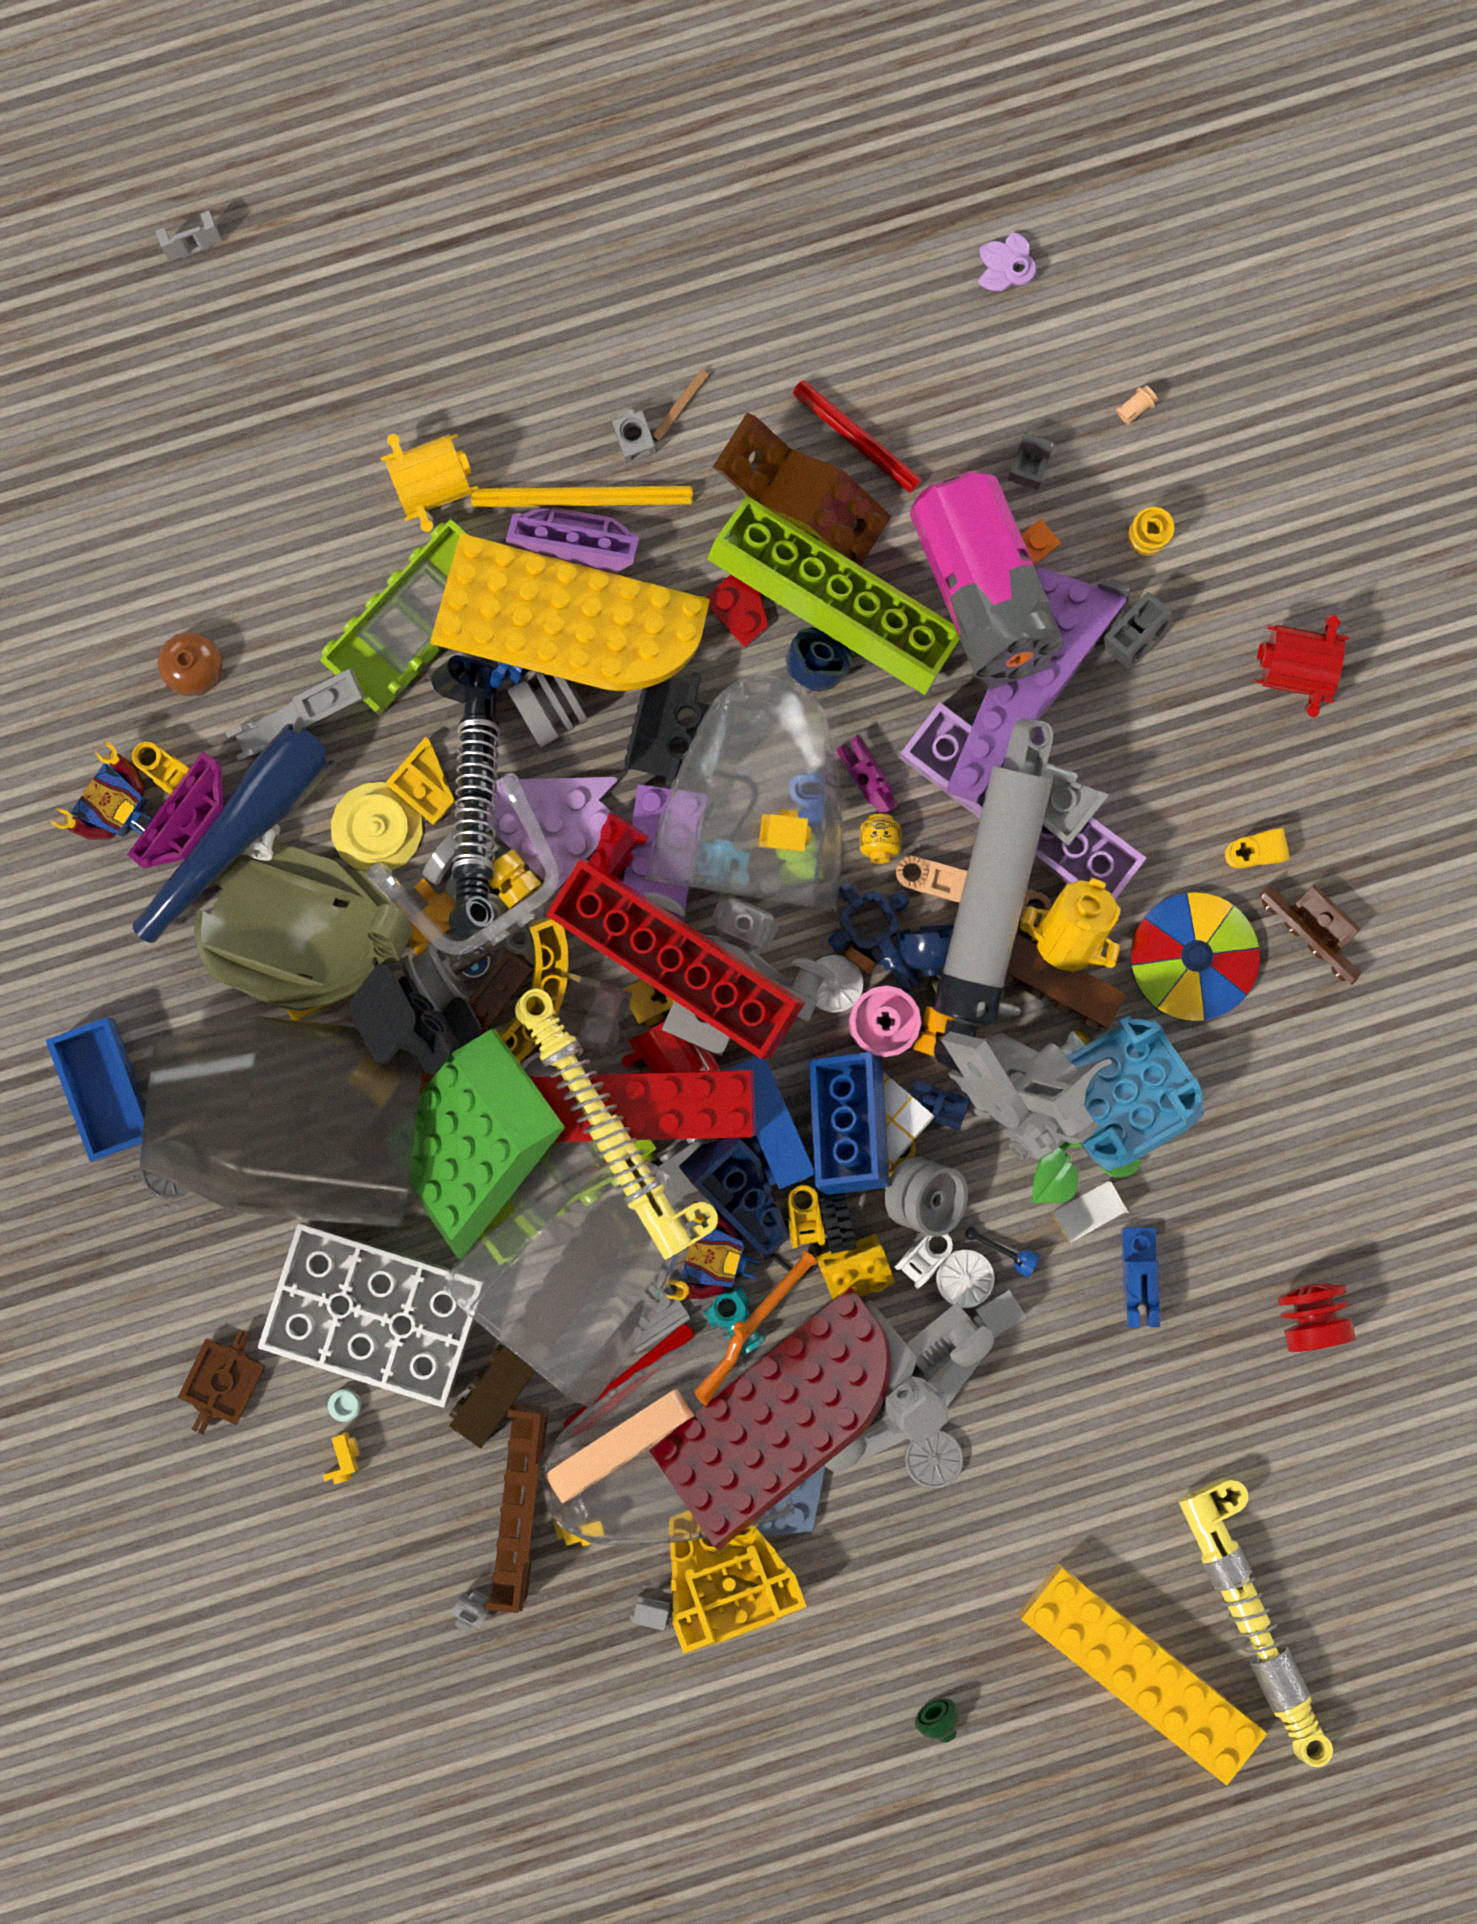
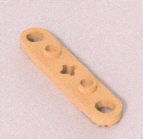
M915 856L906 857L897 865L896 878L903 887L960 903L967 871ZM910 863L918 865L921 869L920 878L914 882L906 880L903 876L904 866ZM1027 889L1019 921L1022 920L1026 905L1032 899L1040 900L1044 904V910L1050 911L1052 905L1049 898L1041 892ZM1036 917L1034 925H1037L1040 918Z

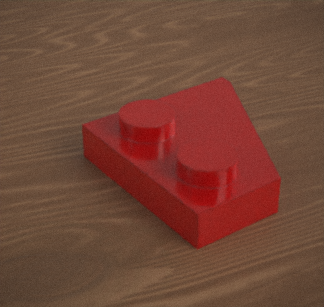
M730 574L705 597L710 599L708 609L744 649L768 629V622L760 593Z
M609 813L606 823L601 828L597 849L590 861L619 879L623 870L634 859L633 854H630L637 844L644 845L647 842L648 836L622 816Z

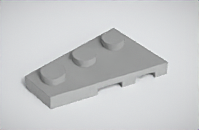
M1054 780L1043 826L1068 846L1110 794L1097 791L1077 782Z

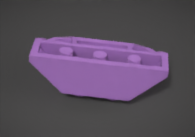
M549 506L531 510L524 514H513L506 542L511 547L614 574L634 563L639 536L631 533L612 517Z

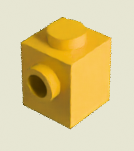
M779 809L778 815L762 814L758 847L805 851V845H809L811 839V827L807 826L808 818H799V811Z

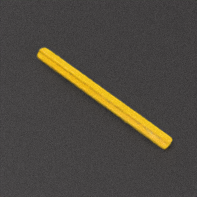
M691 486L478 489L471 494V504L473 507L683 505L693 502V489Z

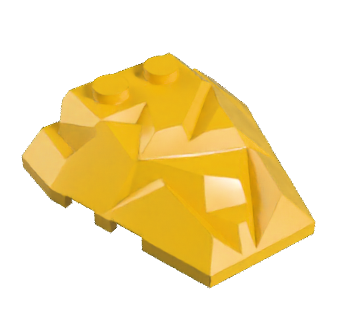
M689 1510L670 1517L671 1591H673L672 1623L683 1654L708 1646L718 1645L778 1622L784 1617L807 1608L796 1576L779 1557L775 1549L768 1543L754 1523L723 1548L717 1550Z

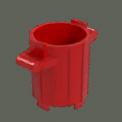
M1328 614L1325 617L1323 633L1277 624L1275 626L1267 625L1266 628L1272 630L1269 641H1265L1264 644L1260 643L1257 659H1260V667H1263L1262 679L1255 678L1254 682L1262 684L1264 687L1309 695L1308 703L1305 705L1304 710L1310 717H1317L1319 715L1321 701L1335 702L1333 697L1342 672L1345 640H1349V636L1336 633L1340 625V619L1334 614Z
M665 1021L640 1036L637 1035L628 1039L635 1052L627 1054L622 1058V1065L626 1068L632 1067L640 1063L641 1059H644L650 1072L721 1070L711 1051L663 1031L662 1028Z

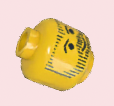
M874 814L869 816L868 820L864 821L860 826L861 853L871 858L873 863L884 864L890 862V858L897 856L901 851L902 828L891 815Z

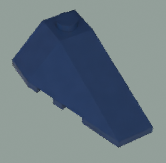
M729 1138L702 1144L678 1166L700 1193L766 1259L790 1238L780 1210L775 1204L769 1182L763 1173L760 1159L740 1138Z

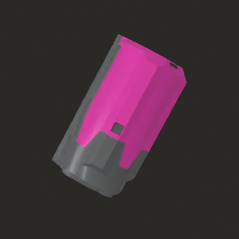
M967 471L958 476L931 484L915 499L911 507L910 518L974 675L977 678L985 679L991 690L1050 669L1051 658L1064 646V641L997 477L979 471Z

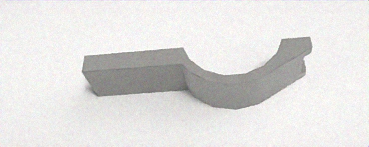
M348 669L293 697L292 701L280 710L256 721L239 725L225 733L228 738H237L243 752L236 755L238 761L242 762L259 755L285 725L293 724V731L300 733L303 728L309 730L312 726L365 700L366 697L354 670Z

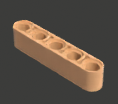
M675 1389L566 1459L544 1476L563 1504L665 1438L678 1426L695 1415L679 1391Z

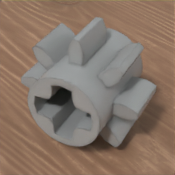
M475 1589L470 1596L462 1592L451 1612L453 1616L458 1618L455 1626L466 1632L469 1631L471 1626L480 1629L489 1610H485L486 1605L484 1604L487 1596Z

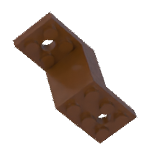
M746 413L713 466L716 471L745 497L746 495L803 531L817 536L824 544L859 566L862 565L892 517L842 469L789 448L759 418L750 413ZM755 451L754 459L750 463L749 457L751 453ZM857 520L856 528L853 531L852 525Z

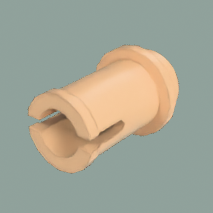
M1147 385L1143 388L1138 387L1136 389L1137 393L1116 409L1118 416L1125 424L1130 425L1146 409H1153L1155 407L1154 403L1158 398Z

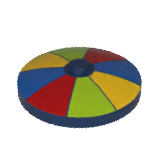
M1184 893L1160 902L1142 918L1131 941L1130 967L1138 990L1154 1008L1179 1020L1204 1021L1228 1013L1248 995L1255 983L1259 970V945L1250 922L1233 904L1211 894Z

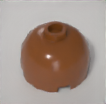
M192 632L176 634L165 642L159 652L157 664L160 677L168 688L182 696L205 695L215 688L223 672V659L220 650L213 641L202 634Z

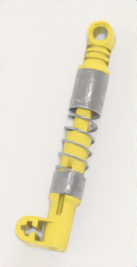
M1227 1478L1218 1479L1182 1497L1178 1502L1202 1551L1201 1560L1205 1571H1207L1214 1589L1221 1591L1223 1595L1221 1604L1228 1606L1230 1610L1228 1619L1237 1625L1236 1636L1249 1637L1244 1643L1243 1651L1256 1653L1250 1662V1666L1274 1715L1281 1718L1282 1722H1285L1284 1726L1288 1730L1287 1733L1289 1737H1292L1294 1754L1312 1767L1325 1766L1333 1755L1332 1743L1324 1736L1321 1727L1317 1726L1319 1723L1314 1718L1315 1714L1313 1711H1310L1312 1709L1310 1706L1312 1699L1289 1648H1276L1283 1644L1285 1640L1273 1641L1269 1631L1275 1629L1277 1624L1270 1625L1271 1622L1267 1615L1270 1609H1264L1260 1600L1263 1593L1257 1594L1252 1584L1255 1578L1249 1577L1252 1570H1250L1251 1568L1243 1555L1241 1547L1237 1541L1231 1539L1223 1522L1224 1519L1245 1508L1248 1502L1247 1489L1238 1481ZM1226 1489L1234 1491V1494L1230 1496L1231 1502L1225 1500L1217 1501L1221 1508V1511L1218 1512L1210 1493L1213 1492L1215 1496L1224 1498L1227 1495ZM1250 1641L1254 1650H1246V1645ZM1317 1740L1319 1745L1318 1751L1314 1755L1308 1756V1744Z

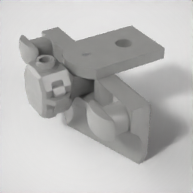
M655 892L643 894L672 915L677 913L681 916H686L683 906L671 897ZM734 897L718 902L712 919L719 936H704L805 1001L806 1003L797 1017L809 1022L819 999L816 996L824 979L835 982L833 973L819 962L806 958L793 959L790 963L799 967L800 970L795 981H791L776 971L754 951L761 946L772 944L778 930L773 915L766 910ZM675 1001L662 1028L663 1031L720 1056L723 1055L730 1039L707 1022L698 1019L695 1014Z
M950 1031L941 1039L961 1071L951 1070L948 1074L957 1089L967 1093L972 1101L968 1106L969 1110L982 1118L993 1117L1007 1126L1005 1132L1011 1140L1009 1148L1017 1158L1031 1157L1042 1159L1053 1153L1065 1141L1072 1144L1082 1143L1097 1130L1098 1122L1093 1121L1084 1106L1085 1094L1091 1078L1102 1067L1112 1064L1110 1059L1075 1067L1074 1063L1069 1062L1064 1052L1052 1043H1049L1038 1053L1002 1032L990 1036L987 1040Z
M869 1300L866 1306L882 1325L890 1348L891 1372L887 1393L876 1417L865 1432L826 1463L825 1467L833 1472L844 1471L852 1465L907 1439L924 1442L929 1437L938 1434L941 1427L948 1422L947 1407L992 1348L994 1337L991 1330L984 1326L978 1329L956 1302L906 1344L873 1302Z

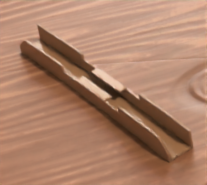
M703 369L699 371L658 426L652 438H656L659 442L664 438L683 409L707 380L709 373Z

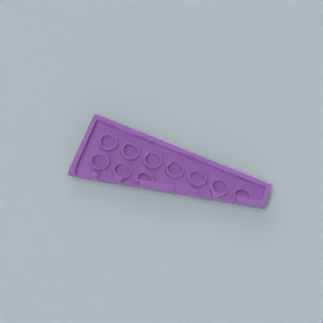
M1038 567L1036 572L1048 598L1051 612L1063 638L1064 646L1052 656L1050 669L991 690L988 687L947 786V793L975 803L979 802L987 791L993 766H1004L1015 723L1022 718L1039 720L1045 710L1049 709L1074 676L1076 669L1085 657L1089 656L1094 649V645L1103 633L1107 632L1112 621L1121 609L1125 607L1127 602L1126 596L1098 588V586Z

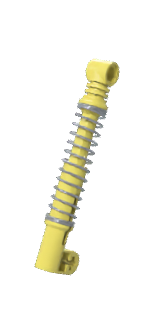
M541 989L527 991L515 1006L517 1019L527 1027L528 1031L531 1029L534 1031L531 1033L532 1038L537 1036L538 1039L535 1040V1043L537 1045L541 1043L542 1045L539 1049L541 1051L540 1059L544 1066L551 1065L558 1068L550 1074V1077L562 1075L564 1080L557 1085V1088L560 1089L568 1085L571 1090L563 1099L567 1100L575 1097L577 1103L570 1108V1111L581 1108L584 1112L577 1119V1122L587 1119L591 1125L583 1133H590L593 1138L590 1144H596L600 1150L597 1152V1156L603 1155L606 1160L604 1167H610L613 1172L610 1178L618 1180L617 1190H624L626 1194L624 1201H626L630 1209H634L663 1258L666 1260L710 1234L718 1223L716 1210L708 1203L698 1202L675 1214L663 1193L664 1185L662 1181H660V1178L656 1180L654 1178L657 1172L651 1173L648 1168L650 1161H644L641 1156L644 1150H637L634 1145L637 1139H631L628 1135L630 1127L624 1128L621 1121L624 1117L617 1116V1114L610 1115L617 1108V1105L605 1107L603 1104L610 1097V1094L606 1093L600 1096L597 1094V1091L602 1088L604 1083L591 1084L590 1080L596 1076L597 1071L584 1072L583 1069L590 1064V1060L578 1062L577 1058L583 1053V1049H577L580 1047V1044L575 1036L569 1035L568 1032H562L565 1027L563 1024L558 1025L561 1021L559 1017H553L556 1015V1012L553 1009L551 997ZM529 1000L537 1001L542 1008L541 1014H530L527 1011L526 1002ZM702 1215L704 1220L701 1222V1225L689 1229L693 1236V1239H690L678 1217L681 1216L686 1224L694 1220L696 1216Z

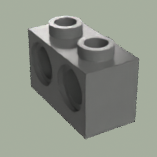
M1147 592L1104 636L1105 651L1130 671L1173 626L1172 611Z

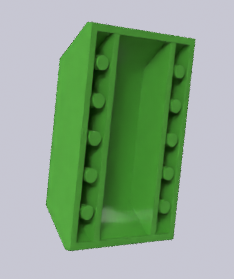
M490 1029L450 1054L448 1060L434 1075L387 1138L385 1144L390 1158L453 1253L458 1259H462L565 1127L495 1029Z

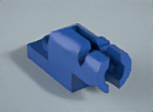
M1122 1228L1123 1293H1125L1127 1327L1140 1328L1138 1306H1144L1146 1309V1326H1150V1328L1160 1327V1289L1158 1261H1156V1229Z

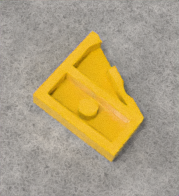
M427 737L420 742L385 782L387 786L434 826L455 803L431 741Z

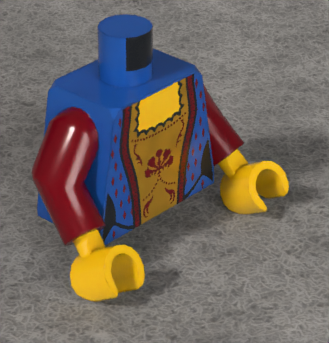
M104 741V744L110 748V753L107 756H101L95 750L96 756L103 762V765L70 813L61 808L55 809L64 814V821L60 824L51 820L50 822L59 829L68 828L70 832L88 840H111L116 835L124 837L130 828L142 835L152 821V818L141 812L148 802L143 796L145 792L143 781L137 768L121 754H117L116 749L110 742Z
M716 1211L718 1223L715 1229L710 1234L690 1245L680 1281L673 1279L668 1281V1284L676 1285V1293L674 1295H666L667 1298L678 1301L683 1299L703 1300L723 1294L727 1287H732L736 1274L755 1279L760 1260L741 1255L745 1244L741 1240V1233L721 1213ZM702 1215L696 1216L693 1220L696 1222V1226L701 1225L704 1217Z

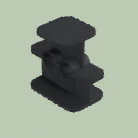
M693 672L690 683L667 679L656 685L643 688L632 726V733L629 738L630 741L627 746V754L624 760L625 768L667 777L665 788L672 790L675 786L680 764L718 773V775L722 776L731 746V739L733 738V730L736 725L737 709L729 710L696 702L701 681V674ZM690 708L696 713V718L692 723L683 724L678 720V714L682 709ZM677 739L686 741L689 745L687 752L683 755L673 754L670 750V745L673 741Z
M379 964L372 970L354 994L350 1003L351 1017L362 1039H364V1043L368 1047L373 1060L379 1064L388 1063L399 1049H403L417 1056L425 1072L436 1074L452 1052L481 1036L482 1027L466 999L456 997L443 1012L435 1011L433 1004L420 994L413 979L402 976L397 980L391 967L386 964Z

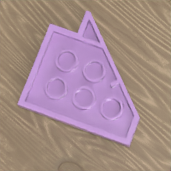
M615 777L498 779L495 782L498 789L495 793L497 796V802L495 803L497 813L494 816L496 819V825L494 826L496 835L511 850L514 849L521 859L557 892L566 882L579 859L587 860L596 851L600 840L601 828L606 823L608 814L612 813L600 800L614 787L618 780ZM493 807L487 809V812L493 814ZM492 818L487 821L491 826L493 824Z

